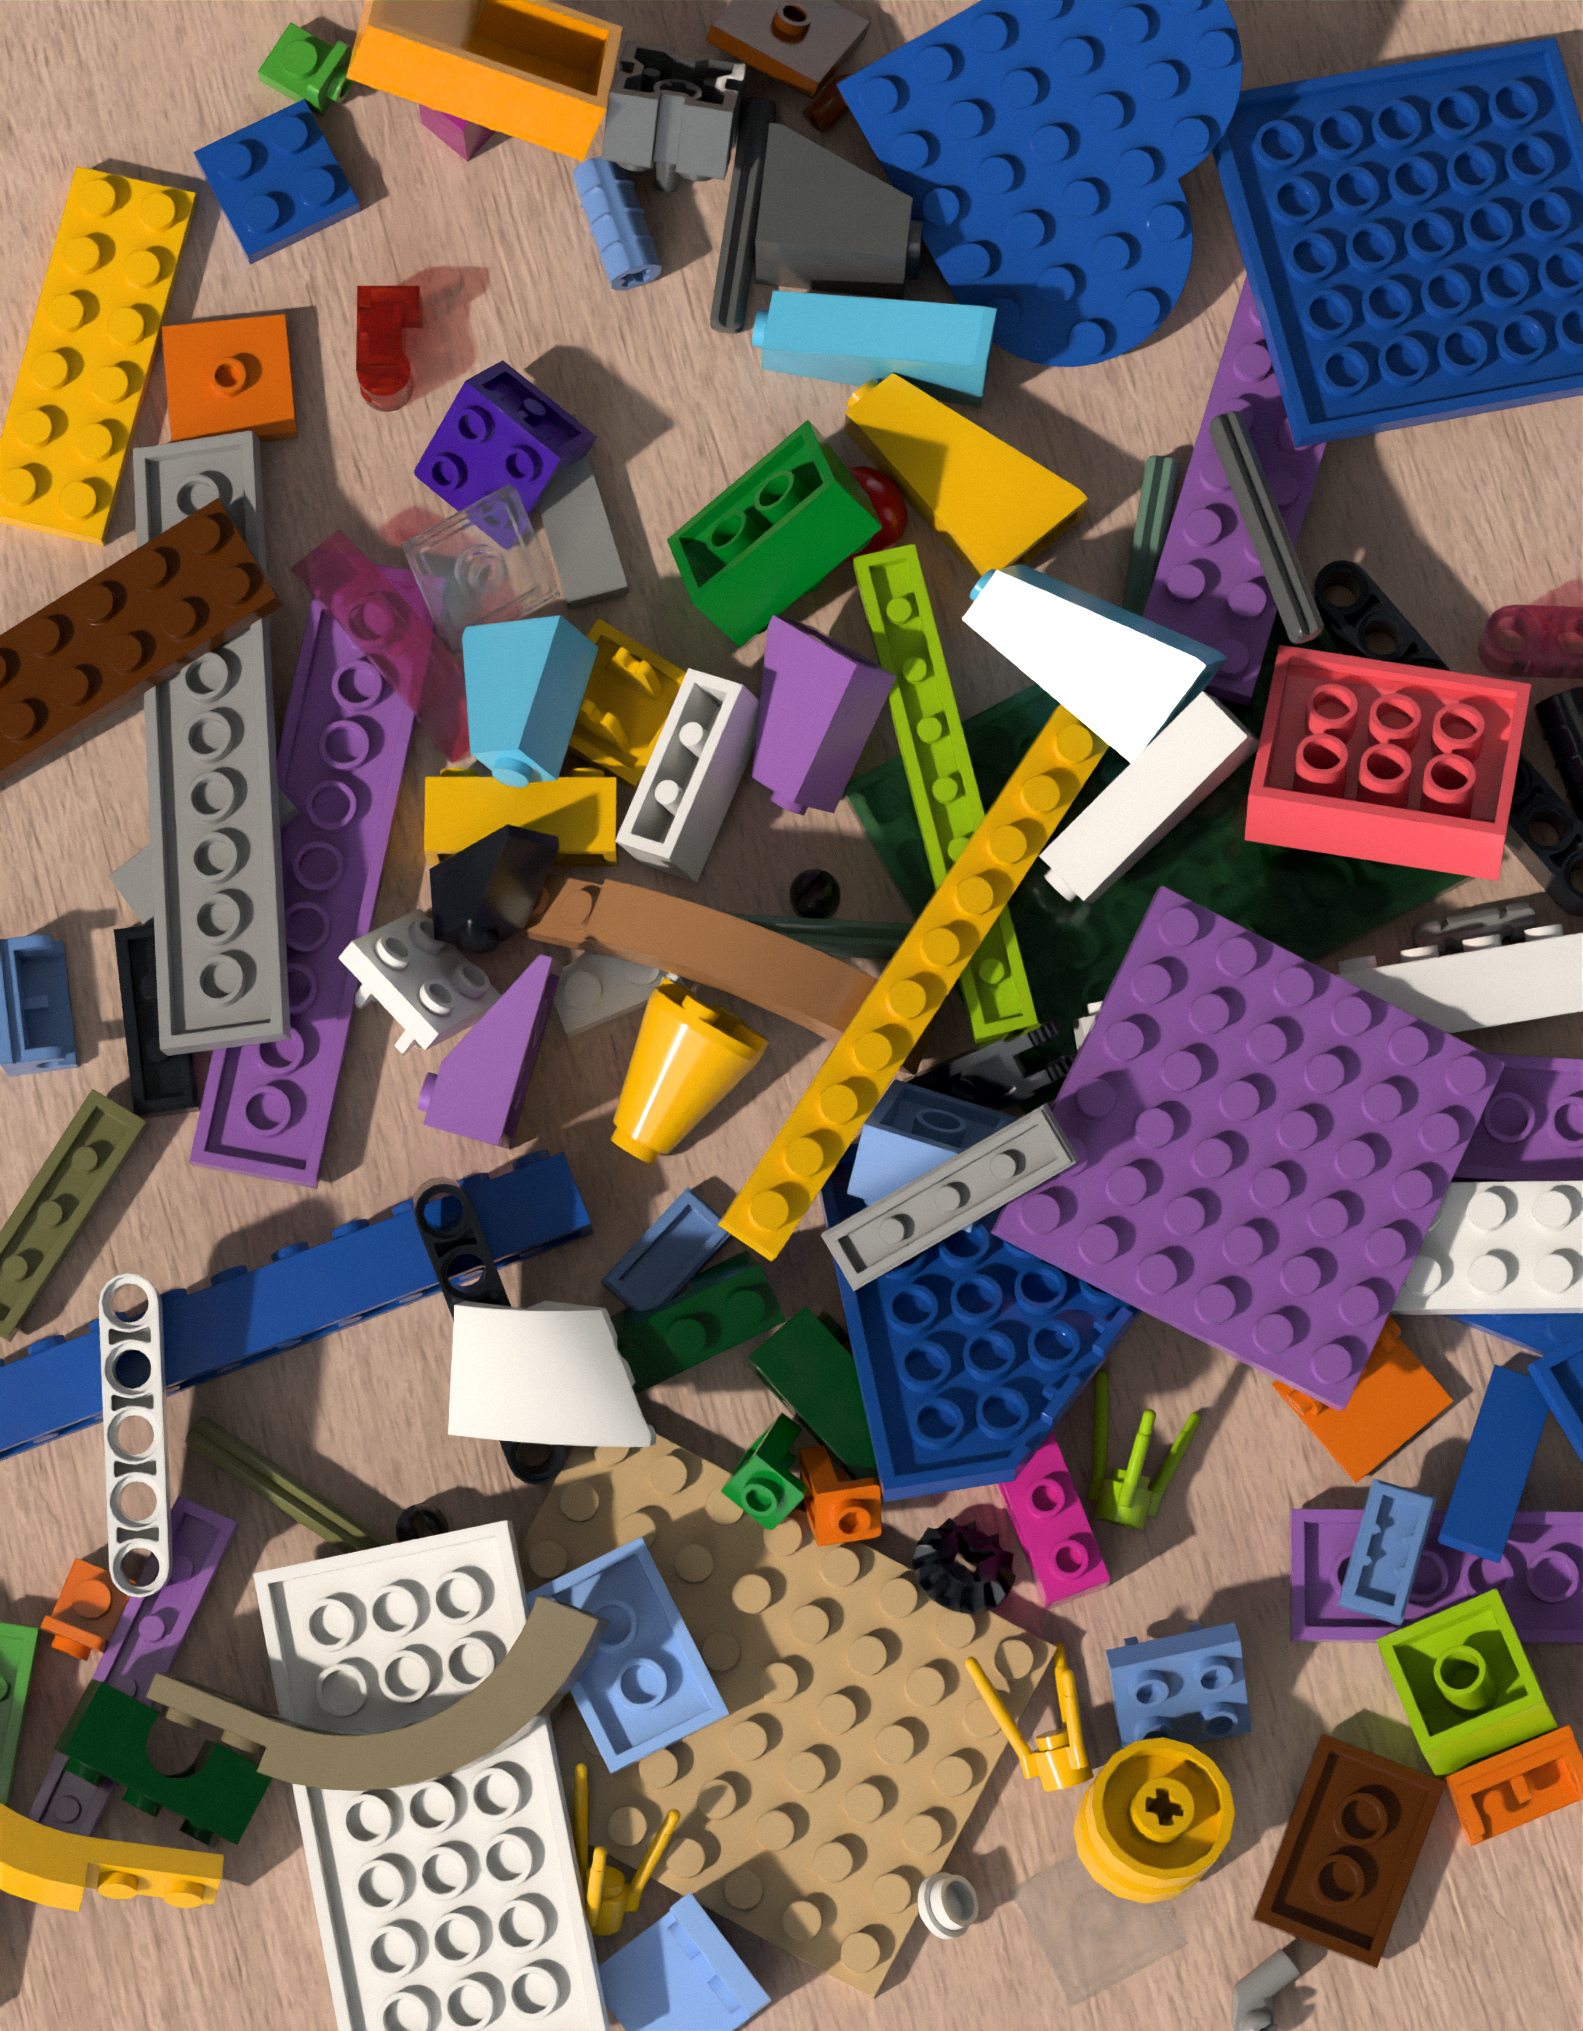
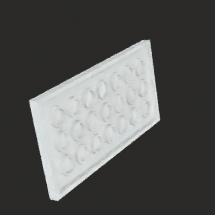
M511 1520L253 1573L280 1717L314 1729L339 1734L370 1735L402 1729L424 1721L451 1707L471 1693L494 1671L510 1651L530 1615ZM549 1714L530 1732L498 1754L471 1768L438 1780L406 1787L364 1791L327 1790L292 1784L338 2031H610L591 1927L588 1925L585 1913L586 1901Z

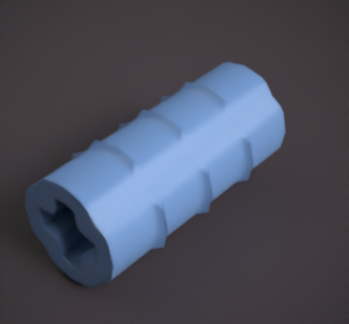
M602 156L580 164L573 170L574 175L572 178L581 200L580 208L584 209L591 229L590 235L593 236L600 255L599 263H602L611 288L614 290H629L655 280L661 274L662 266L653 244L654 237L650 235L644 218V209H641L634 190L635 182L631 181L627 169L620 167L617 162L601 160Z

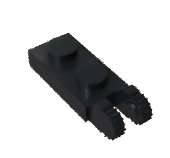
M1052 1017L1031 1025L1014 1036L1012 1032L1006 1033L902 1081L1000 1111L1032 1097L1040 1087L1065 1077L1076 1055L1074 1052L1060 1054L1031 1071L1022 1051L1035 1045H1043L1054 1039L1056 1034L1062 1031L1057 1018Z

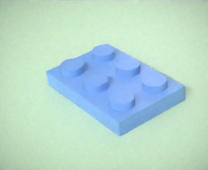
M642 1537L526 1594L530 1611L534 1606L537 1595L551 1596L610 1620L595 1654L578 1681L570 1689V1692L611 1775L730 1716Z

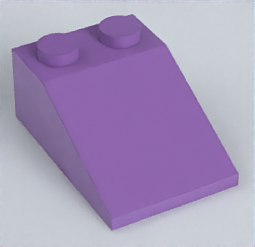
M540 954L442 1060L438 1075L430 1072L427 1073L418 1101V1110L427 1112L424 1125L511 1150L562 973V964L553 957Z

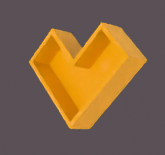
M365 0L346 78L583 161L607 110L609 90L612 85L623 27L549 0Z

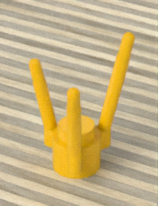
M1056 1642L1053 1644L1057 1647L1053 1655L1063 1728L1038 1735L1036 1737L1038 1749L1034 1751L1029 1747L978 1660L974 1657L967 1658L965 1666L1018 1755L1025 1779L1039 1776L1043 1791H1055L1084 1783L1094 1777L1083 1739L1074 1672L1067 1666L1065 1647L1062 1643Z
M579 1763L574 1769L573 1840L586 1901L585 1913L588 1925L591 1927L593 1935L606 1936L614 1934L621 1929L625 1912L639 1910L643 1889L680 1820L681 1814L677 1809H672L668 1812L630 1884H625V1876L621 1871L605 1865L607 1850L603 1846L595 1848L591 1867L588 1868L587 1766Z

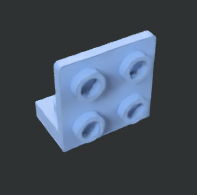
M691 1892L669 1907L670 1912L598 1966L605 2003L626 2031H734L771 2002L769 1996Z

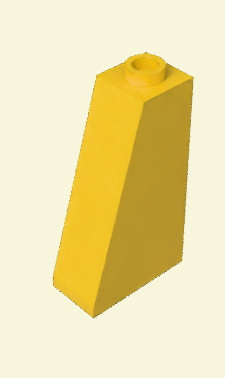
M891 373L879 384L875 380L866 382L851 395L846 403L848 409L845 411L844 431L880 471L894 480L906 501L978 581L991 569L997 571L998 569L1018 564L1026 566L1085 517L1088 498L1079 488L895 373Z

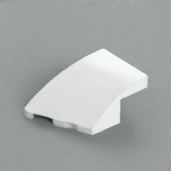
M463 1301L454 1305L448 1435L574 1446L651 1447L656 1444L653 1425L646 1424L632 1386L636 1382L629 1364L618 1351V1336L607 1308L553 1301H543L528 1308Z

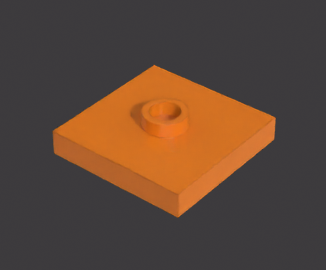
M285 314L161 326L172 443L251 430L258 436L260 443L298 439L288 326Z

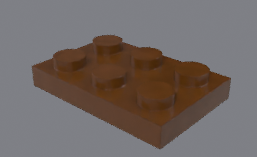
M1322 1733L1251 1920L1372 1969H1377L1446 1782Z

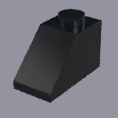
M507 824L430 868L434 940L461 945V949L467 953L481 954L496 950L500 942L524 930L559 850L558 836Z

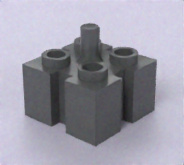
M627 40L620 58L619 71H616L609 90L601 160L617 162L620 167L630 171H647L653 168L654 162H657L654 187L661 192L667 193L678 189L680 176L688 180L700 182L713 178L725 180L731 160L732 148L735 146L740 128L748 64L738 58L702 52L699 53L698 58L675 55V48Z

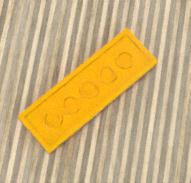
M76 166L0 438V523L105 546L161 341V326H165L197 209L198 198L195 192Z

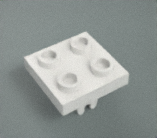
M420 908L351 941L339 956L342 963L362 983L355 994L356 1006L361 1010L371 1000L374 1003L379 1001L405 1029L394 1045L402 1055L408 1053L413 1046L416 1048L421 1046L424 1050H427L475 1025L502 996L490 984L486 973L475 964H472L454 944L434 940L433 919L428 918Z

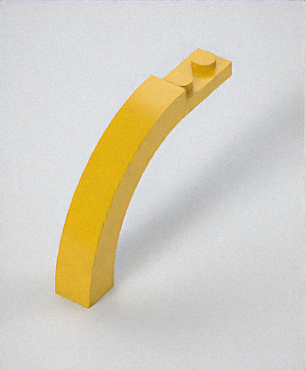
M0 1803V1889L11 1895L45 1906L76 1912L80 1910L85 1888L97 1889L99 1894L112 1899H130L137 1894L160 1897L167 1904L180 1908H195L203 1903H215L222 1879L224 1855L67 1833L37 1823Z

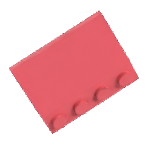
M1279 645L1248 794L1244 840L1499 881L1532 684Z

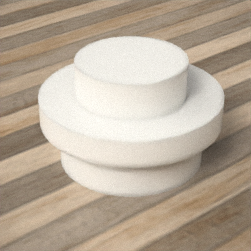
M940 1872L928 1876L921 1883L918 1892L920 1917L927 1928L939 1938L953 1939L963 1935L978 1916L979 1903L977 1894L971 1883L960 1875Z

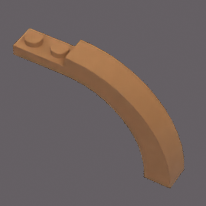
M548 873L525 929L514 935L610 956L687 978L769 1010L834 1044L837 1043L878 980L819 950L754 923L678 897L610 879H605L603 885ZM933 1016L898 1070L899 1072L916 1075L938 1016Z

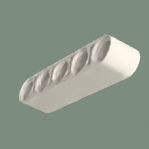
M126 1273L115 1276L108 1281L102 1289L99 1299L109 1570L113 1583L128 1596L141 1598L155 1594L165 1587L172 1575L173 1568L163 1309L160 1292L152 1282L140 1275ZM136 1285L141 1287L147 1294L149 1301L148 1310L138 1321L131 1323L123 1322L114 1313V1297L123 1287ZM137 1350L144 1353L150 1360L151 1374L145 1384L131 1389L122 1385L117 1379L116 1363L126 1352ZM133 1416H141L148 1420L154 1431L153 1442L149 1449L137 1455L125 1451L120 1445L118 1438L119 1428L122 1423ZM134 1482L146 1483L153 1489L156 1495V1508L152 1515L144 1520L132 1519L122 1509V1493L127 1486ZM135 1548L148 1549L154 1553L159 1562L158 1576L154 1582L147 1586H139L130 1582L124 1572V1560L128 1553Z

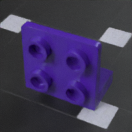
M502 360L464 382L418 462L414 474L493 541L506 549L518 539L556 473L587 456L597 436Z

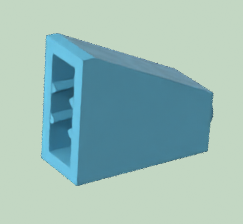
M561 615L465 627L462 643L470 754L492 771V776L497 781L511 787L522 788L528 786L529 783L558 780L599 647Z

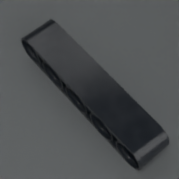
M446 1177L431 1178L421 1184L414 1193L412 1201L413 1216L453 1321L454 1305L463 1301L511 1307L473 1204L463 1186L454 1179ZM436 1194H452L460 1201L459 1215L455 1221L448 1225H435L425 1218V1205ZM472 1254L483 1262L482 1275L472 1285H456L448 1278V1267L452 1260L459 1255ZM499 1440L511 1471L524 1483L533 1485L548 1483L556 1478L564 1467L566 1458L564 1445L552 1444L551 1454L545 1462L540 1465L529 1466L517 1459V1450L522 1442Z

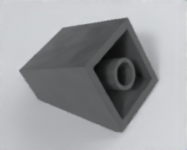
M770 123L755 240L756 284L903 300L905 279L918 280L923 221L911 220L913 198L789 127L779 123Z

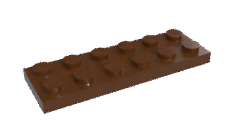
M219 498L0 635V784L141 696L149 689L179 672L204 654L250 627L251 624L283 606L282 601L235 521Z

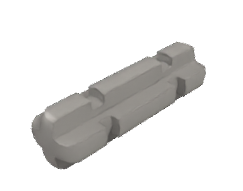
M1529 902L1506 905V909H1503L1502 912H1499L1495 907L1449 916L1445 923L1442 924L1439 923L1438 919L1416 923L1411 931L1412 943L1414 948L1438 945L1440 956L1443 955L1445 949L1449 948L1452 953L1463 951V940L1500 934L1502 944V940L1505 937H1509L1511 942L1525 939L1524 930L1537 928V918L1533 906Z

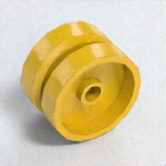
M1164 1737L1138 1740L1110 1757L1078 1802L1073 1827L1078 1856L1092 1878L1117 1897L1143 1904L1173 1900L1194 1887L1222 1853L1231 1839L1235 1808L1230 1785L1215 1762L1191 1744Z

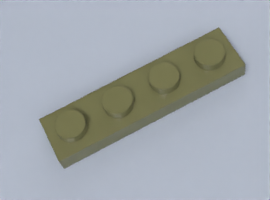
M94 1089L91 1090L0 1231V1337L10 1343L149 1127L147 1121Z

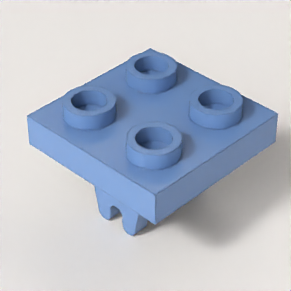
M1200 1622L1187 1625L1188 1632L1141 1643L1138 1642L1137 1636L1125 1638V1646L1105 1650L1120 1749L1135 1741L1164 1737L1195 1745L1251 1732L1241 1640L1235 1622L1205 1629L1202 1628Z

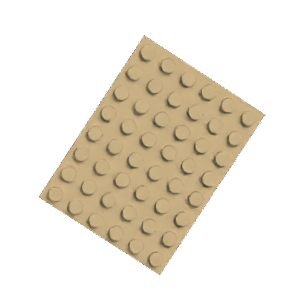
M656 1434V1444L651 1447L574 1446L518 1548L526 1594L642 1537L730 1716L611 1775L569 1690L559 1704L549 1713L572 1834L574 1769L579 1763L587 1766L588 1845L593 1848L598 1846L605 1847L609 1857L637 1871L668 1812L672 1809L679 1810L681 1814L680 1820L650 1879L683 1897L691 1892L700 1906L874 1999L919 1913L918 1892L921 1883L928 1876L940 1873L1009 1741L966 1668V1659L974 1657L978 1660L1017 1725L1057 1647L991 1611L979 1614H965L949 1610L937 1604L921 1589L912 1569L859 1541L818 1547L807 1519V1513L797 1508H794L773 1530L766 1529L721 1492V1489L731 1475L730 1472Z

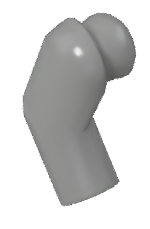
M1278 1949L1234 1986L1232 1997V2027L1234 2031L1278 2030V2025L1274 2023V1995L1300 1975L1296 1966L1281 1949Z

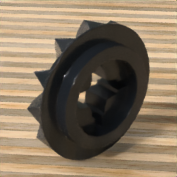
M948 1518L938 1528L928 1527L913 1552V1572L921 1589L937 1604L955 1612L979 1614L998 1607L1009 1595L1016 1578L1012 1571L1014 1553L1004 1551L1000 1547L999 1533L987 1536L978 1531L975 1520L966 1526H960ZM958 1552L963 1554L967 1562L978 1563L973 1575L968 1573L964 1565L953 1564Z

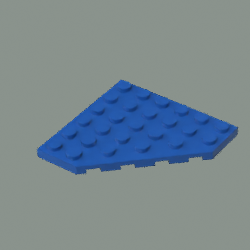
M859 1143L849 1145L819 1192L826 1229L833 1227L868 1206L862 1198L847 1194ZM1004 1205L980 1218L971 1233L964 1230L957 1231L853 1291L833 1257L884 1502L1015 1481L1142 1313V1310L992 1234L991 1231Z

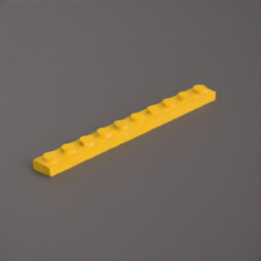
M1062 704L1053 711L717 1224L771 1262L777 1258L1110 746Z

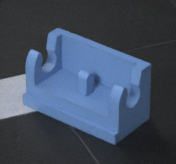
M51 934L0 939V1065L8 1077L79 1068L65 947L63 941H52Z

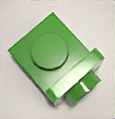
M290 22L258 70L259 79L264 84L296 102L305 99L311 111L323 116L332 101L340 103L347 96L354 83L353 80L346 78L352 55L351 46L338 40L333 47Z

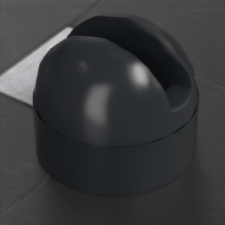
M809 869L800 873L794 879L790 888V904L793 911L799 917L829 919L837 911L840 904V887L837 880L830 873L821 869ZM818 880L827 883L810 907L801 901Z
M424 1503L415 1504L405 1509L399 1516L396 1524V1536L399 1543L420 1538L419 1533L408 1520L417 1513L421 1515L433 1535L449 1532L448 1523L443 1513L436 1507Z

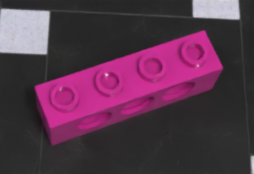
M1052 1431L1015 1481L997 1484L1046 1611L1105 1589L1111 1581L1056 1437Z

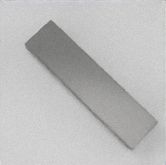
M1045 1103L827 1229L820 1235L853 1291L1074 1165L1080 1158L1048 1104Z

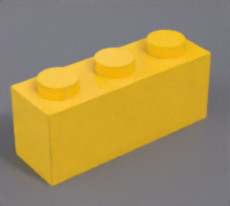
M446 768L440 771V776H425L424 853L428 866H435L509 824L558 836L559 850L552 866H617L618 843L615 842L618 835L617 778L605 777V772L599 769L576 768L568 770L567 777H558V780L529 783L526 787L517 788L505 785L494 777H478V771L470 768Z

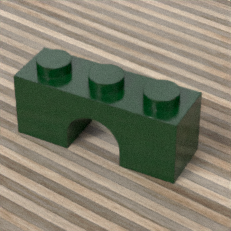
M748 1250L690 1277L691 1287L681 1295L662 1305L644 1311H635L632 1307H629L610 1316L618 1336V1351L628 1362L636 1382L632 1386L635 1395L786 1321L759 1262Z
M91 1679L54 1747V1750L69 1757L64 1770L98 1788L104 1777L109 1778L127 1788L121 1799L122 1801L157 1818L162 1807L185 1819L179 1831L212 1848L216 1846L219 1838L238 1845L273 1777L258 1773V1764L209 1740H205L196 1759L187 1769L173 1775L160 1774L150 1763L146 1749L148 1734L160 1712L102 1681Z

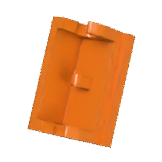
M1570 1725L1441 1779L1446 1782L1444 1789L1470 1847L1583 1799V1757L1574 1739L1575 1736Z

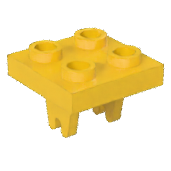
M598 618L586 637L597 645L599 649L567 750L599 770L604 771L610 777H616L618 782L636 792L687 672Z

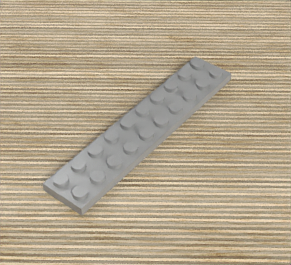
M252 430L133 449L137 549L219 498L226 506L267 576L260 439ZM268 615L144 693L160 1050L167 1056L291 1040L270 624Z

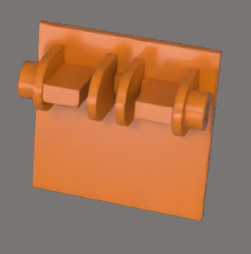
M1388 1316L1344 1410L1337 1411L1278 1380L1271 1384L1355 1484L1454 1402L1398 1337L1402 1331L1390 1316Z

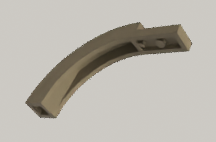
M537 1595L522 1632L508 1654L494 1671L471 1693L446 1710L424 1721L402 1729L379 1734H339L314 1729L275 1715L173 1672H156L146 1698L163 1704L161 1716L175 1723L198 1729L202 1720L224 1729L221 1740L231 1746L254 1754H258L261 1745L265 1746L266 1749L257 1769L258 1773L292 1784L327 1790L364 1791L406 1787L438 1780L471 1768L503 1751L530 1732L559 1704L578 1681L595 1654L610 1620L551 1596Z

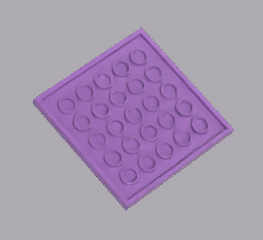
M1161 886L1156 891L1051 1107L1052 1113L1080 1160L1004 1204L991 1233L1337 1411H1341L1346 1408L1506 1063Z

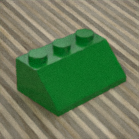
M807 420L671 535L667 542L692 604L737 646L741 647L755 634L765 632L773 615L778 616L799 597L814 591L823 582L825 576L851 554L862 551L870 543L874 534L882 529L883 526L867 493L817 428Z

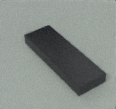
M154 924L114 929L134 1114L144 1119L198 1112L200 1107L194 1053L167 1056L160 1050Z

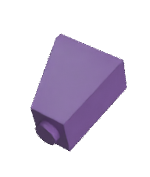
M776 615L772 616L767 629L752 778L773 790L774 792L770 800L786 810L805 815L808 807L834 814L897 676L815 627Z

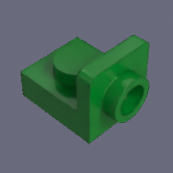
M783 1412L747 1448L721 1489L724 1495L768 1530H773L803 1500L808 1492L807 1485L788 1471L796 1459L789 1452V1449L802 1428Z

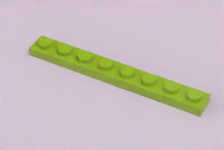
M914 543L853 557V567L878 665L897 676L888 694L887 701L935 889L937 890L985 817ZM1006 904L958 978L975 1044L991 1041L1009 1032L1015 1035L1027 1027L1038 1023L1008 904Z

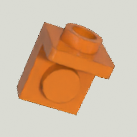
M825 1445L800 1448V1480L808 1487V1492L801 1501L805 1513H807V1519L817 1546L879 1537L882 1532L881 1488L877 1479L870 1477L847 1481L843 1469L834 1470Z
M75 1558L51 1617L45 1615L41 1628L55 1636L51 1644L52 1648L87 1662L91 1651L103 1655L130 1596L116 1587L112 1581L110 1571ZM128 1579L130 1582L134 1583L135 1585L137 1584V1582Z

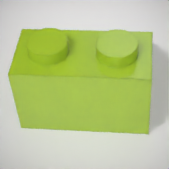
M1497 1588L1376 1639L1420 1749L1437 1779L1447 1777L1559 1729Z

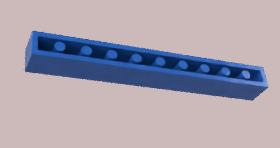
M548 1150L536 1151L515 1160L512 1163L514 1171L490 1180L488 1173H480L458 1182L463 1186L473 1204L497 1270L593 1234L591 1221L564 1152L550 1157ZM454 1195L446 1196L431 1203L428 1200L424 1210L425 1218L435 1225H448L455 1221L459 1215L460 1201ZM413 1199L402 1202L392 1208L394 1217L371 1226L367 1219L344 1224L331 1232L333 1240L309 1249L307 1242L284 1247L271 1255L273 1263L250 1272H248L246 1265L232 1267L219 1272L210 1278L212 1286L188 1295L186 1289L181 1288L161 1294L166 1398L441 1293L440 1284L413 1216ZM472 1254L459 1255L452 1260L448 1267V1278L456 1285L480 1278L484 1268L483 1262ZM116 1312L115 1314L123 1322L131 1323L141 1319L146 1312L130 1318L126 1317L125 1312ZM99 1319L88 1325L91 1333L67 1342L64 1335L43 1339L27 1348L30 1356L7 1365L0 1358V1461L103 1422ZM140 1351L126 1352L116 1363L117 1379L127 1388L133 1389L142 1386L147 1382L151 1374L150 1360Z

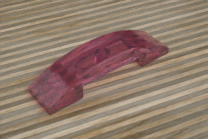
M340 529L295 564L290 571L329 618L334 617L413 712L419 726L449 762L453 764L470 750L465 673L383 574Z

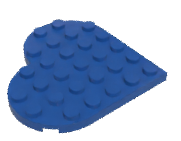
M980 0L836 83L893 187L913 198L911 219L923 221L922 239L958 303L961 305L997 308L993 343L1003 350L1033 363L1056 367H1078L1097 364L1131 350L1149 337L1163 323L1176 305L1189 274L1193 250V229L1190 210L1178 179L1201 163L1216 147L1227 130L1238 104L1242 85L1243 63L1239 34L1235 21L1224 0Z

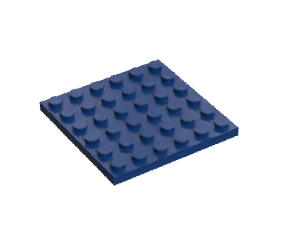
M1555 37L1240 91L1238 104L1232 120L1212 152L1296 448L1583 395V127Z

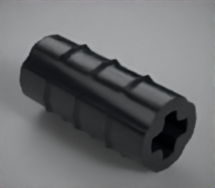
M1576 687L1542 700L1535 705L1534 711L1544 734L1543 740L1547 741L1555 761L1554 768L1558 770L1566 789V798L1570 799L1576 816L1583 823V687Z

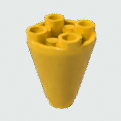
M664 976L660 985L655 987L648 999L613 1119V1123L617 1128L610 1138L613 1143L626 1152L651 1165L656 1163L661 1153L669 1154L760 1063L770 1043L766 1037L747 1027V1022L715 1003L711 1008L696 999L697 995L694 992Z

